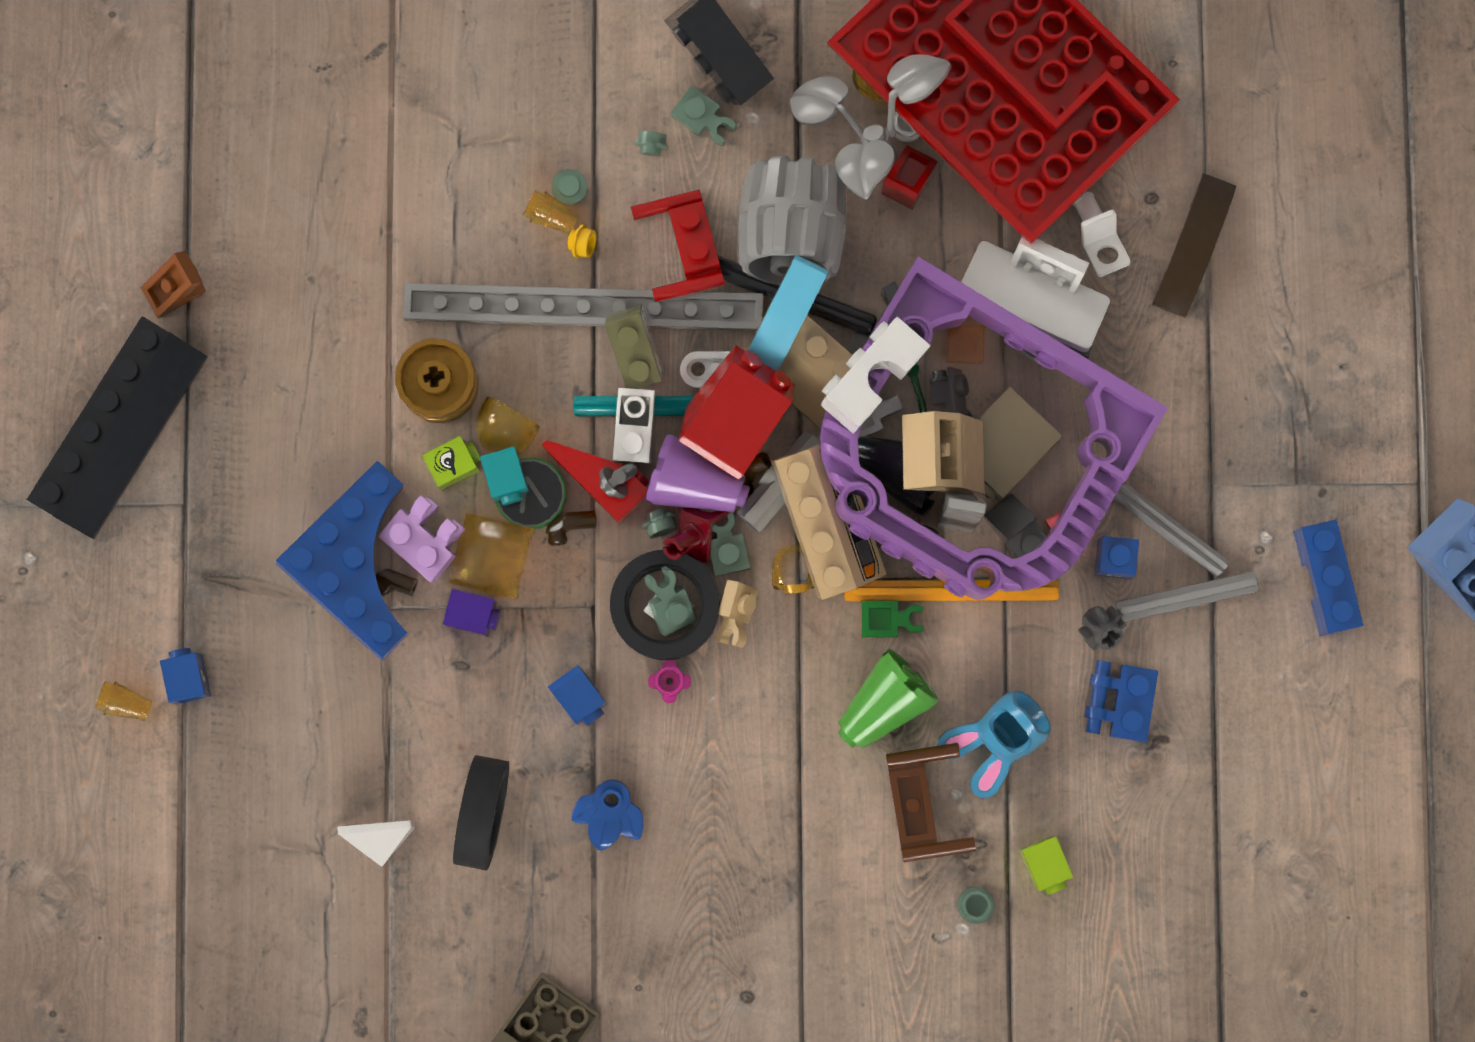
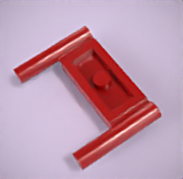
M700 189L631 206L634 220L669 212L686 280L652 288L655 302L725 285Z

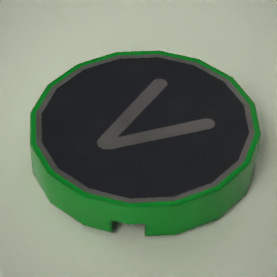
M521 458L520 461L529 492L522 494L523 500L513 504L502 505L501 501L495 503L500 514L512 525L524 530L541 529L553 522L562 512L566 502V485L560 472L549 462L538 458Z

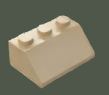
M807 315L779 370L788 375L795 384L793 402L791 404L821 429L826 412L820 405L826 397L822 390L835 375H838L841 379L850 370L846 363L853 355Z

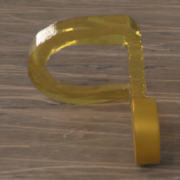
M792 544L783 547L777 552L773 560V588L775 590H784V593L808 592V589H814L809 571L806 584H783L780 570L781 559L789 552L802 553L800 545Z

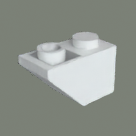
M618 388L613 460L651 463L655 390Z

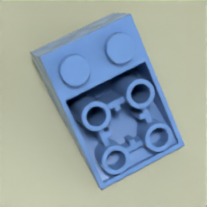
M1457 498L1407 549L1436 584L1475 622V505Z

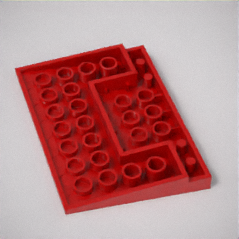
M870 0L827 42L887 104L889 103V93L893 90L887 81L888 73L898 61L907 56L918 54L947 60L951 64V69L943 82L929 96L916 103L905 104L901 102L898 96L895 100V112L1030 244L1040 237L1165 118L1180 101L1163 82L1078 0Z

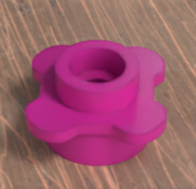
M666 660L662 664V669L656 674L649 676L648 685L652 689H657L662 694L664 702L673 703L677 699V694L682 689L690 687L691 678L688 674H683L677 668V663L674 660ZM668 678L673 679V683L671 685H668L666 683V680Z

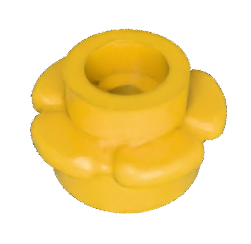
M581 224L576 230H571L567 247L568 250L572 251L573 257L580 259L581 257L590 258L592 256L597 240L596 231L588 229L586 224Z

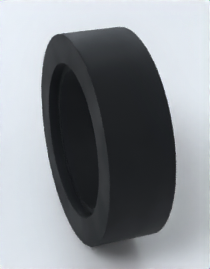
M655 550L636 557L619 573L611 591L610 612L618 634L634 651L656 660H675L695 652L709 639L715 629L719 616V596L712 576L699 561L687 554H684L677 560H671L665 555L663 550ZM664 566L689 578L696 586L701 599L700 614L692 629L677 639L667 641L652 639L640 632L634 625L629 610L630 597L636 584L646 575L662 570Z
M479 755L474 756L467 776L457 822L453 851V863L455 865L486 871L489 869L504 810L509 778V761Z

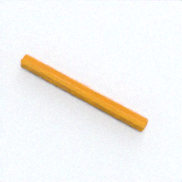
M990 579L975 580L979 587L988 588L990 585ZM874 580L861 587L844 592V599L847 602L1056 601L1059 598L1060 587L1058 580H1054L1044 586L1024 591H1002L998 589L990 597L976 600L967 595L959 597L945 589V582L942 580Z

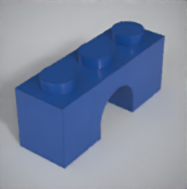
M1337 519L1301 527L1293 531L1301 565L1306 566L1313 584L1314 600L1311 601L1319 637L1364 626Z

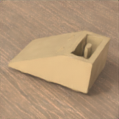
M940 411L902 415L904 489L985 494L983 421L961 413Z

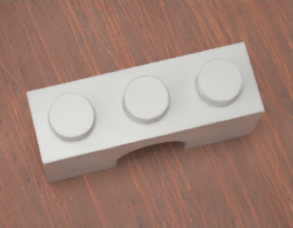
M898 317L890 325L883 321L869 337L874 343L865 352L859 348L846 363L850 370L841 379L838 375H835L822 390L826 397L820 405L853 434L883 400L870 388L868 383L869 372L874 369H886L902 380L931 346Z

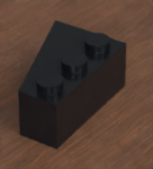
M689 0L664 20L680 44L686 47L694 56L693 60L703 74H709L717 84L715 90L727 104L732 102L734 105H742L774 79L716 0Z

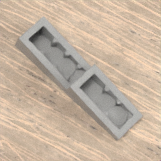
M947 491L946 498L941 501L937 527L973 533L985 514L986 502L984 498Z

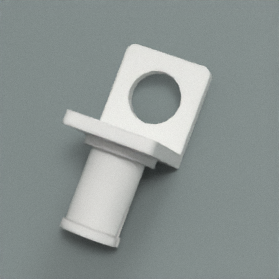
M1086 192L1073 206L1077 209L1083 221L1081 223L1082 247L1096 274L1099 277H1103L1129 266L1130 258L1117 235L1115 211L1112 209L1102 213L1094 198V194ZM1108 247L1116 250L1118 253L1117 260L1110 264L1100 262L1097 254L1101 249Z

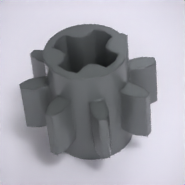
M1112 605L1107 610L1096 606L1084 614L1082 618L1083 627L1078 629V632L1092 650H1095L1098 646L1108 650L1116 647L1123 638L1122 629L1127 624Z

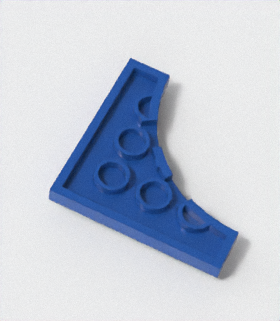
M376 461L276 559V565L378 659L383 661L407 637V631L391 614L380 593L374 570V544L378 527L386 510L403 490L404 484L380 462Z

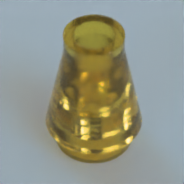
M537 190L534 191L523 213V216L530 219L529 223L563 231L568 235L578 218V215L572 213L548 192L544 191V193H541Z
M105 681L95 709L103 711V715L146 721L153 701L144 698L116 681L113 684Z

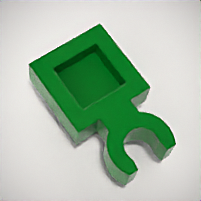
M861 601V638H898V627H904L910 633H920L924 630V626L912 625L909 621V616L914 612L922 613L923 607L912 605L906 608L905 611H898V601Z

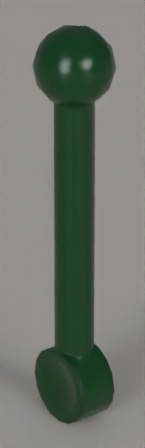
M915 364L906 375L911 377L919 410L922 413L927 412L918 379L919 366Z

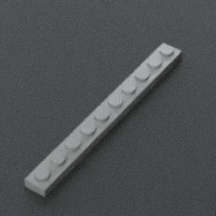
M405 283L403 319L405 321L605 327L607 315L642 304L650 328L757 331L762 322L763 294L695 292L655 302L652 290Z

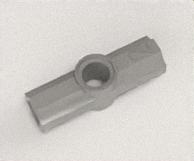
M805 430L784 456L819 445L820 440ZM773 465L759 481L760 486L745 502L744 507H741L737 512V515L760 534L772 522L781 508L786 505Z

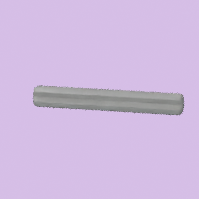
M1126 482L1121 485L1114 498L1116 502L1214 576L1218 577L1225 571L1229 564L1225 557Z
M1247 572L1118 601L1116 603V610L1124 622L1253 594L1258 591V580L1253 572Z

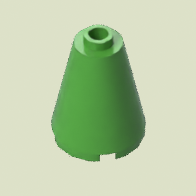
M888 649L882 654L838 721L841 730L838 732L840 737L852 748L856 745L861 748L870 745L931 709L938 702L937 695L918 672L915 674L907 667L909 663L892 649Z

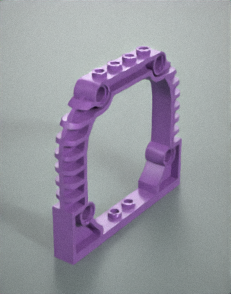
M917 257L872 333L883 321L890 325L898 317L930 344L933 333L948 328L960 327L967 316H970L1003 336L1004 342L1013 349L1019 351L1024 349L1036 356L1035 361L1041 366L1050 370L1056 368L1089 388L1090 391L1083 402L1088 413L1091 434L1079 444L1077 450L1078 459L1085 467V470L1048 536L1034 551L1016 559H1012L992 548H977L967 553L887 505V492L882 482L873 474L861 468L859 464L858 435L862 425L853 434L826 411L820 431V452L827 477L834 489L839 493L835 502V510L844 522L851 525L849 530L865 540L871 537L882 544L881 549L886 554L896 559H900L902 556L914 563L912 568L916 572L927 578H932L934 575L944 581L945 589L956 596L963 597L967 595L970 598L981 600L990 597L998 589L1002 591H1024L1044 586L1062 576L1077 562L1121 485L1129 477L1168 407L922 258ZM868 338L862 349L866 352L874 341ZM874 369L868 374L869 386L877 395L891 374L889 370ZM1093 442H1098L1105 447L1106 458H1099L1093 453ZM854 494L860 496L864 501V510H852L848 506L847 497ZM981 570L988 574L990 578L988 588H982L976 584L974 580L975 571Z

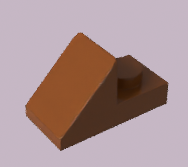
M186 250L174 253L140 287L157 318L167 315L206 292L202 284L203 281Z

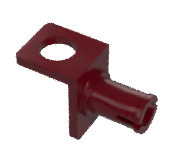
M685 507L680 509L679 532L663 541V544L667 545L663 547L665 555L671 560H677L684 554H687L700 562L707 563L710 561L712 524L731 512H705L700 509Z

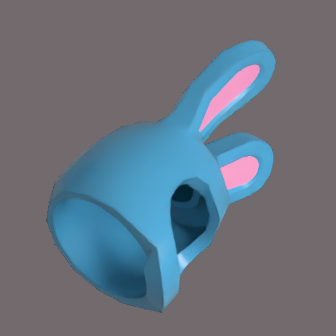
M1011 691L996 701L979 721L945 731L938 738L937 746L958 743L961 757L984 743L992 754L972 776L970 787L974 795L982 799L991 798L1000 790L1013 762L1031 753L1048 739L1051 732V724L1040 705L1032 697L1023 691Z

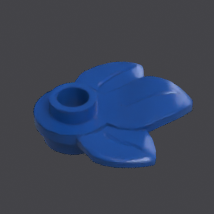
M611 779L600 783L595 793L578 799L572 812L573 822L588 824L589 838L597 850H604L610 847L619 838L620 833L631 839L639 840L643 832L642 811L630 801V792L627 786L618 780ZM610 793L615 794L619 801L615 804H609L605 796Z

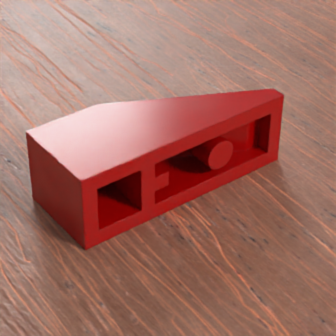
M549 440L542 444L544 450L619 524L646 499L648 491L646 486L650 482L638 469L634 477L624 482L628 488V495L623 499L615 496L612 498L599 485V480H601L599 471L604 467H609L615 471L624 465Z

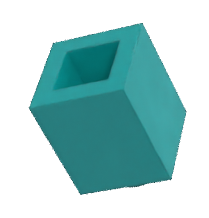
M515 446L480 456L491 498L494 502L501 501L502 505H509L523 500L522 494L528 493L529 488Z

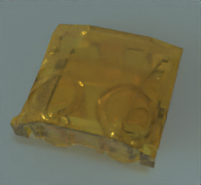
M466 513L463 523L465 530L459 537L455 553L457 556L452 564L449 584L518 600L521 575L524 574L523 568L525 560L528 558L529 545L532 543V537L535 535V528L514 525Z

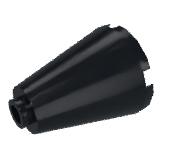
M865 436L859 437L858 453L860 467L873 474L882 482L887 495L916 514L922 516L928 514L935 503L929 497L935 491L904 489L903 441Z

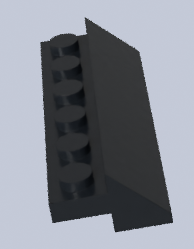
M142 316L26 500L86 536L95 539L208 356Z

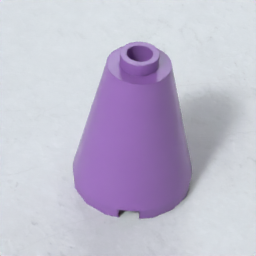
M667 434L658 455L659 461L656 469L653 470L646 502L654 505L735 512L737 506L744 507L750 489L749 486L744 485L745 477L742 476L738 480L681 443L679 437Z

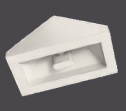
M415 820L340 826L337 829L338 835L382 867L415 829Z

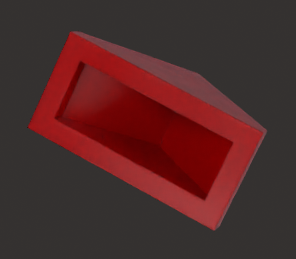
M906 145L886 176L881 194L913 210L938 161Z

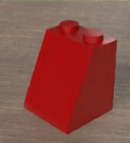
M735 345L687 404L679 441L739 480L793 402L795 384L784 372L773 370L764 364L754 352L745 351Z

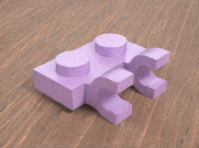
M420 495L413 504L411 513H408L405 509H400L378 537L429 582L435 583L457 556L450 547L464 533L466 528L458 521H451L449 518H446L439 527L437 536L432 534L423 525L440 506L430 497L425 498Z

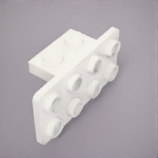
M1022 237L1014 254L987 241L980 242L961 283L1057 341L1081 352L1089 351L1110 304V299L1106 295L1080 284L1089 265L1088 262L1046 244L1040 239H1036L1030 244Z

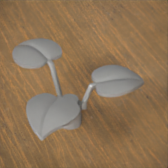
M922 54L907 56L898 61L891 68L887 77L889 86L893 90L889 93L886 129L880 125H871L863 131L847 108L842 105L850 94L847 85L835 77H818L801 85L790 98L791 110L796 120L807 126H817L828 122L833 118L836 110L843 114L858 134L862 144L853 143L842 148L835 159L836 172L841 181L852 192L867 200L875 186L888 174L897 155L891 138L896 136L894 129L896 98L899 96L901 102L905 104L923 100L943 82L951 69V64L945 59Z

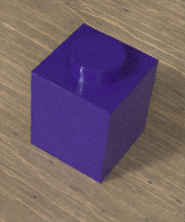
M452 589L443 625L488 637L490 629L495 631L497 629L501 609L496 608L497 601L494 599Z

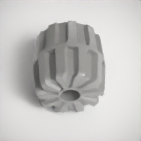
M787 155L773 156L769 161L764 159L758 160L751 165L745 176L738 214V262L742 266L744 273L762 282L780 285L795 255H798L829 271L823 283L827 282L829 278L836 276L840 267L846 233L847 210L846 185L839 178L835 166L830 163L819 166L815 164L814 158L804 156L798 161H791Z

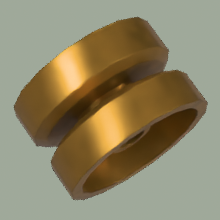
M428 338L414 343L402 354L396 366L395 385L401 400L417 417L430 423H448L461 418L472 408L478 395L479 378L471 359L459 345L446 339ZM443 377L444 379L439 380L438 387L432 385L434 378Z

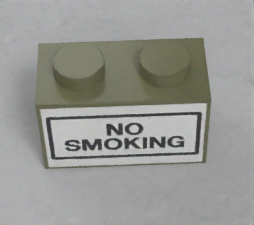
M642 304L607 315L605 327L626 388L639 389L661 382L664 369Z

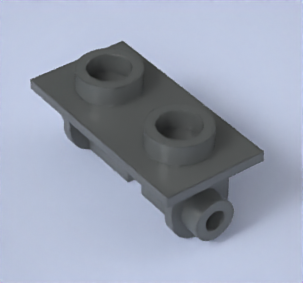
M947 367V371L938 370L932 372L933 378L930 379L933 405L946 403V410H940V412L961 413L972 417L971 412L967 410L965 398L969 393L968 380L962 373V370Z

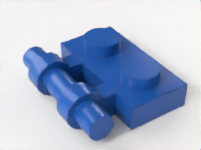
M1097 660L1095 674H1091L1089 684L1093 686L1090 706H1086L1084 715L1085 718H1088L1086 732L1100 734L1102 721L1112 722L1109 737L1147 743L1158 671L1121 665L1119 679L1109 677L1111 662ZM1107 689L1117 690L1113 711L1104 709Z

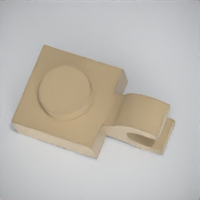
M727 580L718 615L723 616V621L716 634L717 642L728 645L730 636L733 633L734 637L731 645L739 648L745 646L747 633L743 628V623H750L752 613L756 608L758 589L740 582Z

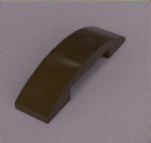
M1205 173L1202 174L1177 244L1153 300V306L1184 318L1187 316L1226 219L1236 185Z

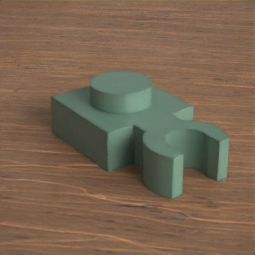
M691 85L671 112V117L699 137L705 129L708 130L713 142L719 146H724L725 139L717 133L720 127H728L733 132L736 130V124L731 118L718 117L716 115L720 110V105L693 85Z
M733 512L727 515L728 523L725 526L720 527L715 523L712 524V532L717 535V539L711 540L710 555L715 577L750 570L743 533L732 535L731 532L735 525Z
M664 566L662 567L664 574L662 583L657 585L655 578L649 574L645 576V583L657 595V597L649 600L648 603L659 632L667 636L696 621V617L685 589L680 585L675 587L676 576L674 572Z

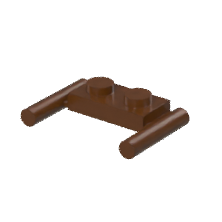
M958 743L886 754L904 863L976 851L974 837L937 842L924 763L960 757Z

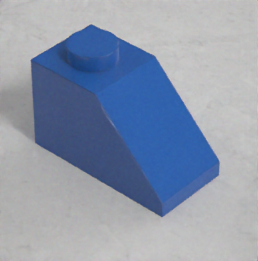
M578 665L548 686L549 690L577 725L584 722L588 726L605 714L601 708L607 705V703L583 669Z

